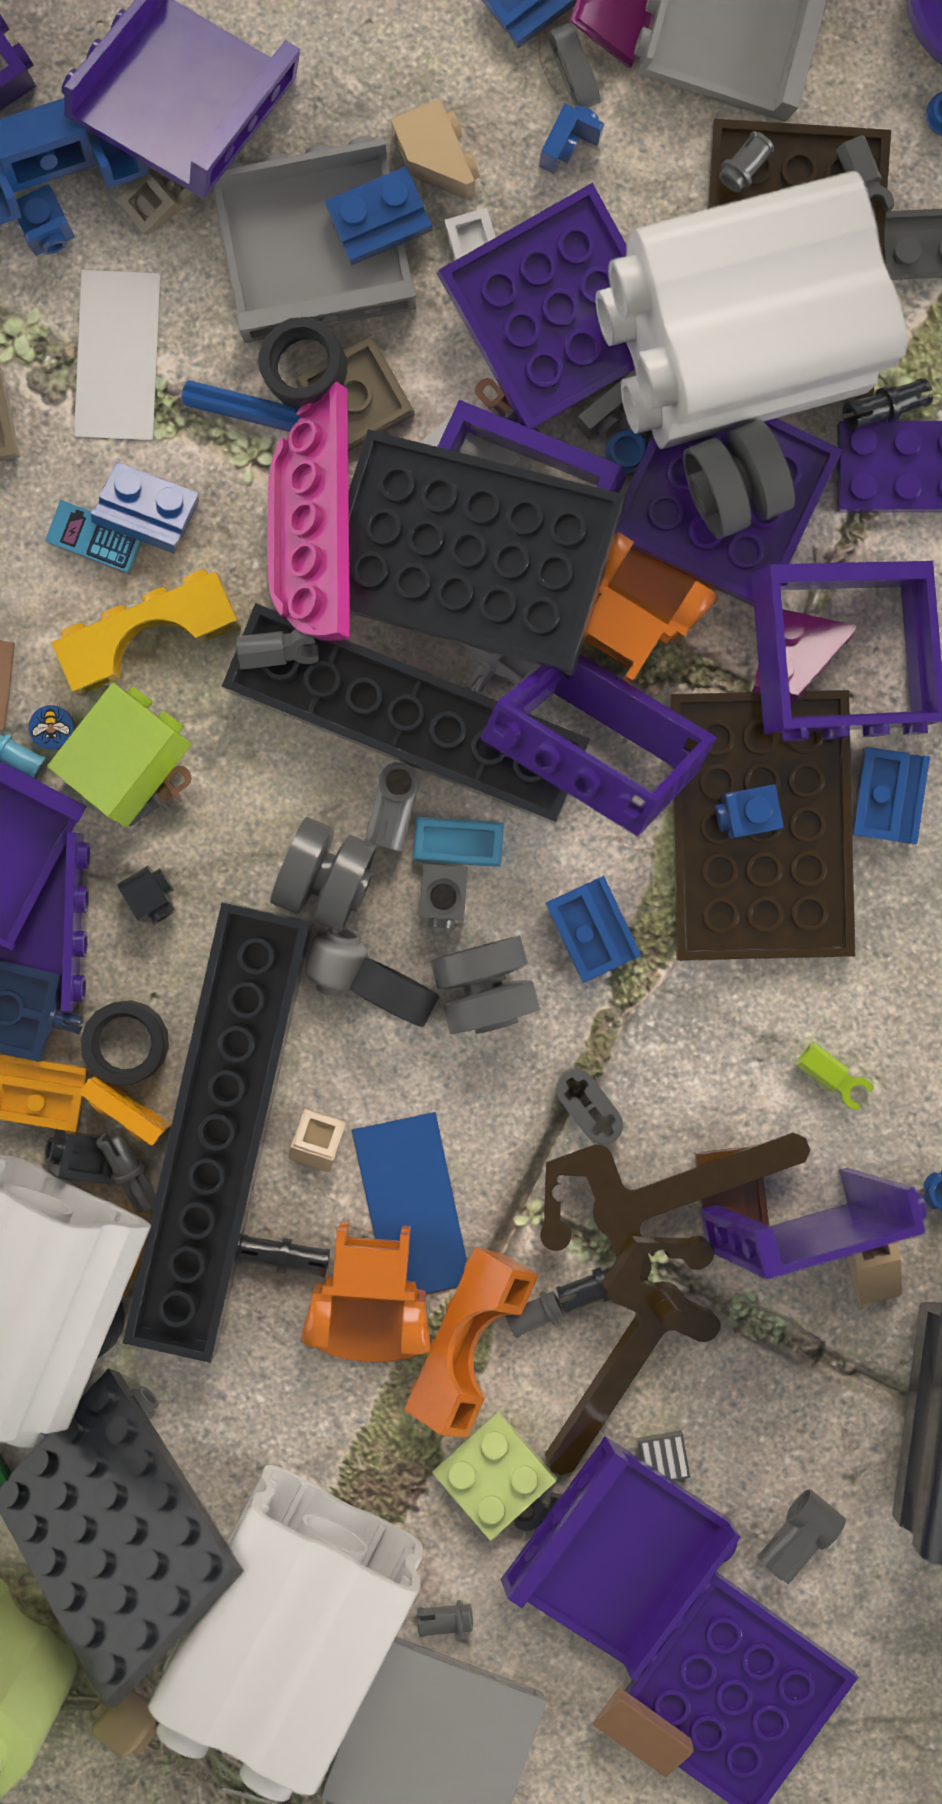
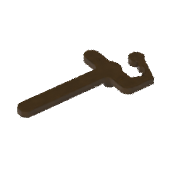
M792 1132L648 1185L629 1189L621 1181L610 1150L600 1144L591 1145L546 1162L544 1225L540 1232V1238L543 1245L552 1251L563 1250L571 1241V1228L564 1220H561V1201L556 1200L552 1194L553 1188L556 1185L562 1184L557 1181V1177L560 1175L587 1176L595 1198L593 1206L594 1221L599 1230L609 1237L617 1259L632 1236L642 1237L640 1226L646 1219L806 1162L811 1150L805 1137ZM649 1254L645 1256L640 1275L644 1279L650 1275L652 1269Z
M632 1236L605 1276L602 1286L612 1302L634 1311L635 1317L545 1452L546 1463L551 1472L562 1476L574 1471L666 1332L674 1330L699 1342H708L718 1335L721 1323L710 1309L687 1299L679 1288L670 1282L661 1281L653 1283L640 1277L645 1256L650 1254L653 1257L660 1250H664L668 1258L682 1259L693 1270H701L707 1267L714 1258V1249L706 1238L702 1236H692L690 1238Z

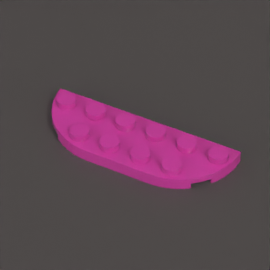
M334 382L322 396L321 400L303 405L296 412L301 418L292 427L287 440L280 437L272 458L268 477L267 572L272 601L280 616L287 618L296 630L325 641H338L350 638L348 389L338 382Z

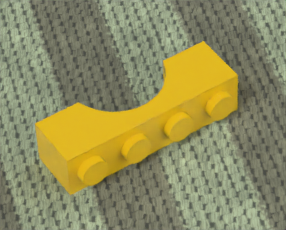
M206 569L196 571L182 579L184 584L168 592L166 587L154 589L141 597L143 602L129 609L125 605H119L104 611L100 615L102 620L86 627L85 623L81 622L60 631L62 638L52 641L51 644L72 692L81 696L121 679V661L126 647L136 635L148 628L160 625L175 626L192 634L200 643H204L241 627L228 593L217 572L214 571L208 574Z

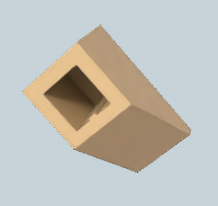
M440 98L391 119L392 136L411 177L465 199L475 196V179L480 177L476 162L470 151L463 154L458 142V138L462 137L458 119L453 110L446 113Z
M897 1242L847 1256L859 1305L903 1295L901 1257Z

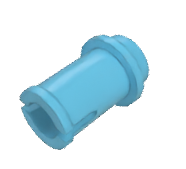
M0 734V762L36 780L46 762V757L40 756L12 741V735L7 734L3 736Z

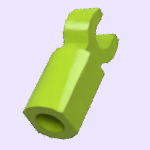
M814 1041L807 1045L796 1060L795 1066L827 1090L833 1092L837 1089L842 1103L851 1109L858 1111L861 1107L851 1099L850 1092L854 1086L861 1085L870 1092L874 1090V1086L869 1080L857 1075L850 1076L848 1074L849 1068Z

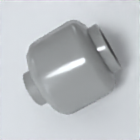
M327 928L326 932L320 933L313 938L305 971L307 977L317 984L316 989L319 992L330 996H340L342 991L350 990V986L365 958L368 957V950L361 942V936L345 928L342 932Z

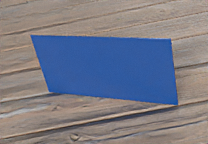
M436 1112L352 1129L375 1239L400 1241L402 1225L411 1226L407 1281H415L417 1289L425 1290L426 1293L458 1287L464 1273L467 1257Z

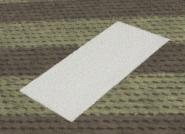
M81 270L74 437L153 440L161 273Z
M223 1787L221 1789L222 1792L237 1795L261 1803L279 1804L276 1802L247 1795Z

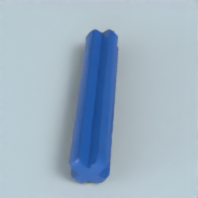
M191 380L186 381L182 391V402L185 406L290 432L292 427L301 418L296 414L299 410L297 408Z

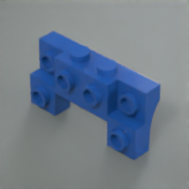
M64 98L0 119V225L22 218L14 195L15 192L93 166H97L108 189L149 175L147 165L65 117Z

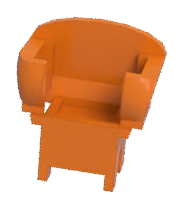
M617 532L584 641L628 668L629 670L623 680L631 684L656 643L660 641L666 645L670 640L680 643L689 630L716 603L718 597L709 585L632 549L634 541Z
M340 1221L336 1233L334 1274L328 1275L326 1282L316 1283L313 1289L310 1307L301 1335V1343L339 1358L363 1362H392L430 1352L431 1335L426 1306V1291L417 1289L415 1281H407L411 1226L402 1225L399 1241L348 1237L349 1221Z

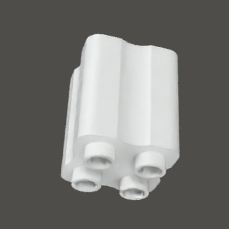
M855 171L635 228L632 230L627 241L626 257L611 260L609 263L611 288L596 292L597 316L606 343L609 346L626 342L636 368L637 376L625 378L621 381V395L628 423L635 434L652 430L654 439L660 449L730 431L756 419L767 421L866 394L877 384L880 370L894 367L905 356L907 351V332L894 285L882 259L877 226L865 185L860 175Z
M0 1155V1443L4 1442L17 1447L30 1448L35 1446L40 1433L48 1434L64 1431L69 1428L151 1225L141 1217L77 1188L66 1179L59 1178L36 1164L7 1155Z
M266 1465L226 1541L244 1571L172 1647L163 1667L164 1672L148 1704V1709L152 1716L159 1721L156 1734L167 1747L183 1756L195 1759L205 1757L210 1747L223 1751L244 1763L240 1769V1777L250 1789L267 1799L283 1802L290 1798L292 1792L303 1795H313L316 1793L420 1590L421 1577L416 1572V1569L422 1560L423 1546L413 1535L370 1512L341 1501L321 1487L286 1469L274 1465Z

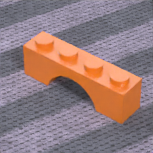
M479 1247L474 1248L471 1257L465 1264L464 1273L457 1290L447 1305L446 1315L436 1338L431 1343L430 1352H428L419 1377L411 1388V1395L404 1411L440 1435L468 1438L485 1400V1396L478 1386L474 1373V1354L478 1340L484 1330L498 1318L508 1315H522L539 1274L501 1252Z

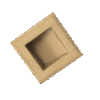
M304 1109L290 1148L289 1159L325 1172H330L346 1122Z

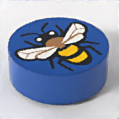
M54 705L39 708L33 713L29 721V734L32 740L38 746L52 751L60 750L76 729L75 721L71 714L65 709Z

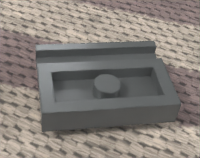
M942 209L902 210L886 213L883 262L891 280L942 278Z

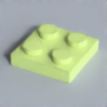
M500 1411L492 1416L432 1471L435 1477L490 1541L558 1479Z

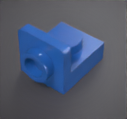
M564 103L541 150L539 167L555 174L561 161L569 163L579 138L597 146L604 129V123L599 120L598 115L584 106L577 105L574 108Z
M50 184L16 199L22 218L17 220L24 233V238L35 256L41 253L45 255L54 254L65 248L68 240L75 238Z
M775 784L720 795L722 804L715 806L720 831L727 830L729 839L784 828Z

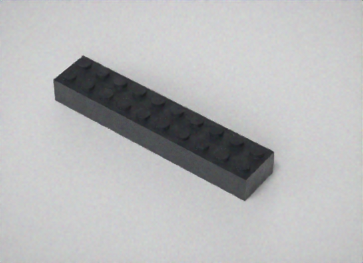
M221 902L149 1223L151 1228L145 1241L123 1344L208 1363L212 1362L218 1351L240 1253V1245L246 1226L314 921L234 903Z

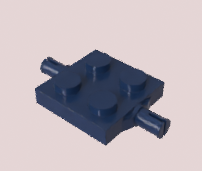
M0 959V1053L40 1062L43 1061L48 1037L54 1028L76 1033L77 1035L81 1033L83 1026L79 1025L83 1024L84 1016L59 1011L58 995L62 983V974ZM66 1021H67V1022H71V1023H76V1024H79V1025H74V1024L66 1023Z

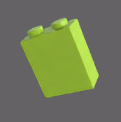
M112 682L47 767L107 817L127 828L191 747L192 743L180 734L184 725L164 710L157 716L149 709L153 701L133 685L128 691H125Z

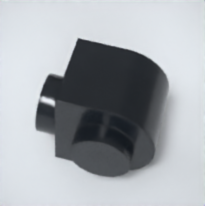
M147 865L117 884L123 898L138 921L145 923L150 919L153 924H156L176 911L173 906L174 903L168 895L174 891V888L161 868L153 872Z

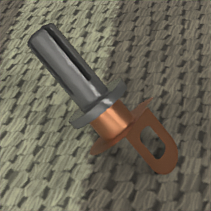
M490 378L480 380L475 388L476 396L490 410L494 408L503 418L518 423V418L501 388ZM488 385L498 393L493 401H490L483 394V389Z
M177 766L172 769L146 803L149 805L137 814L129 826L136 824L158 806L164 810L170 808L168 800L173 796L181 802L182 798L179 792L191 783L190 771L184 766ZM180 773L185 781L175 788L170 779Z

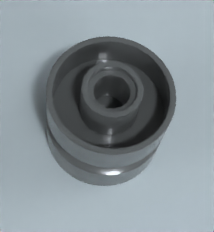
M760 419L728 431L726 436L727 449L717 438L713 437L691 446L683 452L684 470L693 502L708 529L718 539L748 528L751 522L750 510L758 519L765 521L794 507V488L787 462L775 436Z
M306 816L298 828L283 861L272 891L270 903L299 914L306 906L311 895L314 894L318 896L314 910V922L342 932L351 912L358 911L374 873V871L370 870L377 850V845L349 835L343 841L337 854H331L329 852L334 838V827Z
M520 935L430 960L437 989L446 990L463 987L465 993L449 1000L442 1006L450 1034L475 1030V1033L479 1034L518 1023V1017L541 1009L532 980H519L502 984V980L507 979V974L517 971L528 964Z

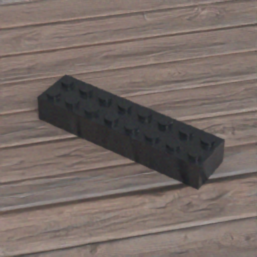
M255 603L242 636L283 631V634H291L296 628L287 618L280 616L277 611ZM315 638V643L304 644V646L318 645V661L312 664H302L295 660H289L284 665L241 669L236 649L221 686L227 692L399 762H405L421 771L552 824L557 822L568 793L481 739L498 702L497 700L346 639L325 641ZM528 715L586 751L590 738L534 715Z

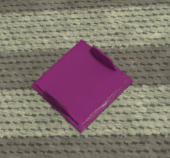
M577 0L569 22L626 67L632 68L636 57L634 50L642 27H649L652 13L645 11L647 0Z

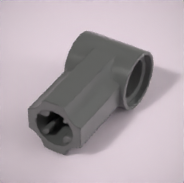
M394 762L388 764L382 770L379 776V786L365 841L379 847L402 852L420 786L417 772L411 765L405 762ZM405 771L411 776L412 786L406 794L395 795L388 790L387 780L393 772Z
M805 1490L793 1502L787 1512L785 1524L758 1554V1558L772 1574L789 1585L819 1548L821 1550L828 1548L838 1538L845 1526L846 1518L813 1490Z

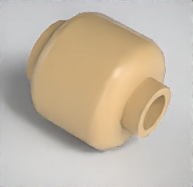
M132 1690L117 1707L106 1706L100 1699L91 1712L97 1717L92 1727L93 1736L121 1758L127 1757L131 1753L137 1757L155 1736L158 1725L148 1709L149 1702L135 1690Z

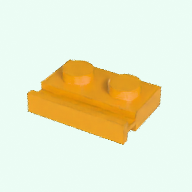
M1 1053L0 1120L71 1132L79 1131L84 1097L79 1092L86 1084L87 1074L89 1073L88 1067L48 1060L37 1062Z
M97 1076L92 1077V1079L89 1078L79 1092L80 1095L89 1100L88 1103L92 1108L106 1117L114 1118L125 1126L124 1129L131 1136L151 1146L161 1140L172 1125L119 1086L103 1082Z

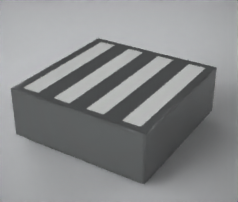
M681 1430L638 1438L642 1461L672 1481L691 1478Z

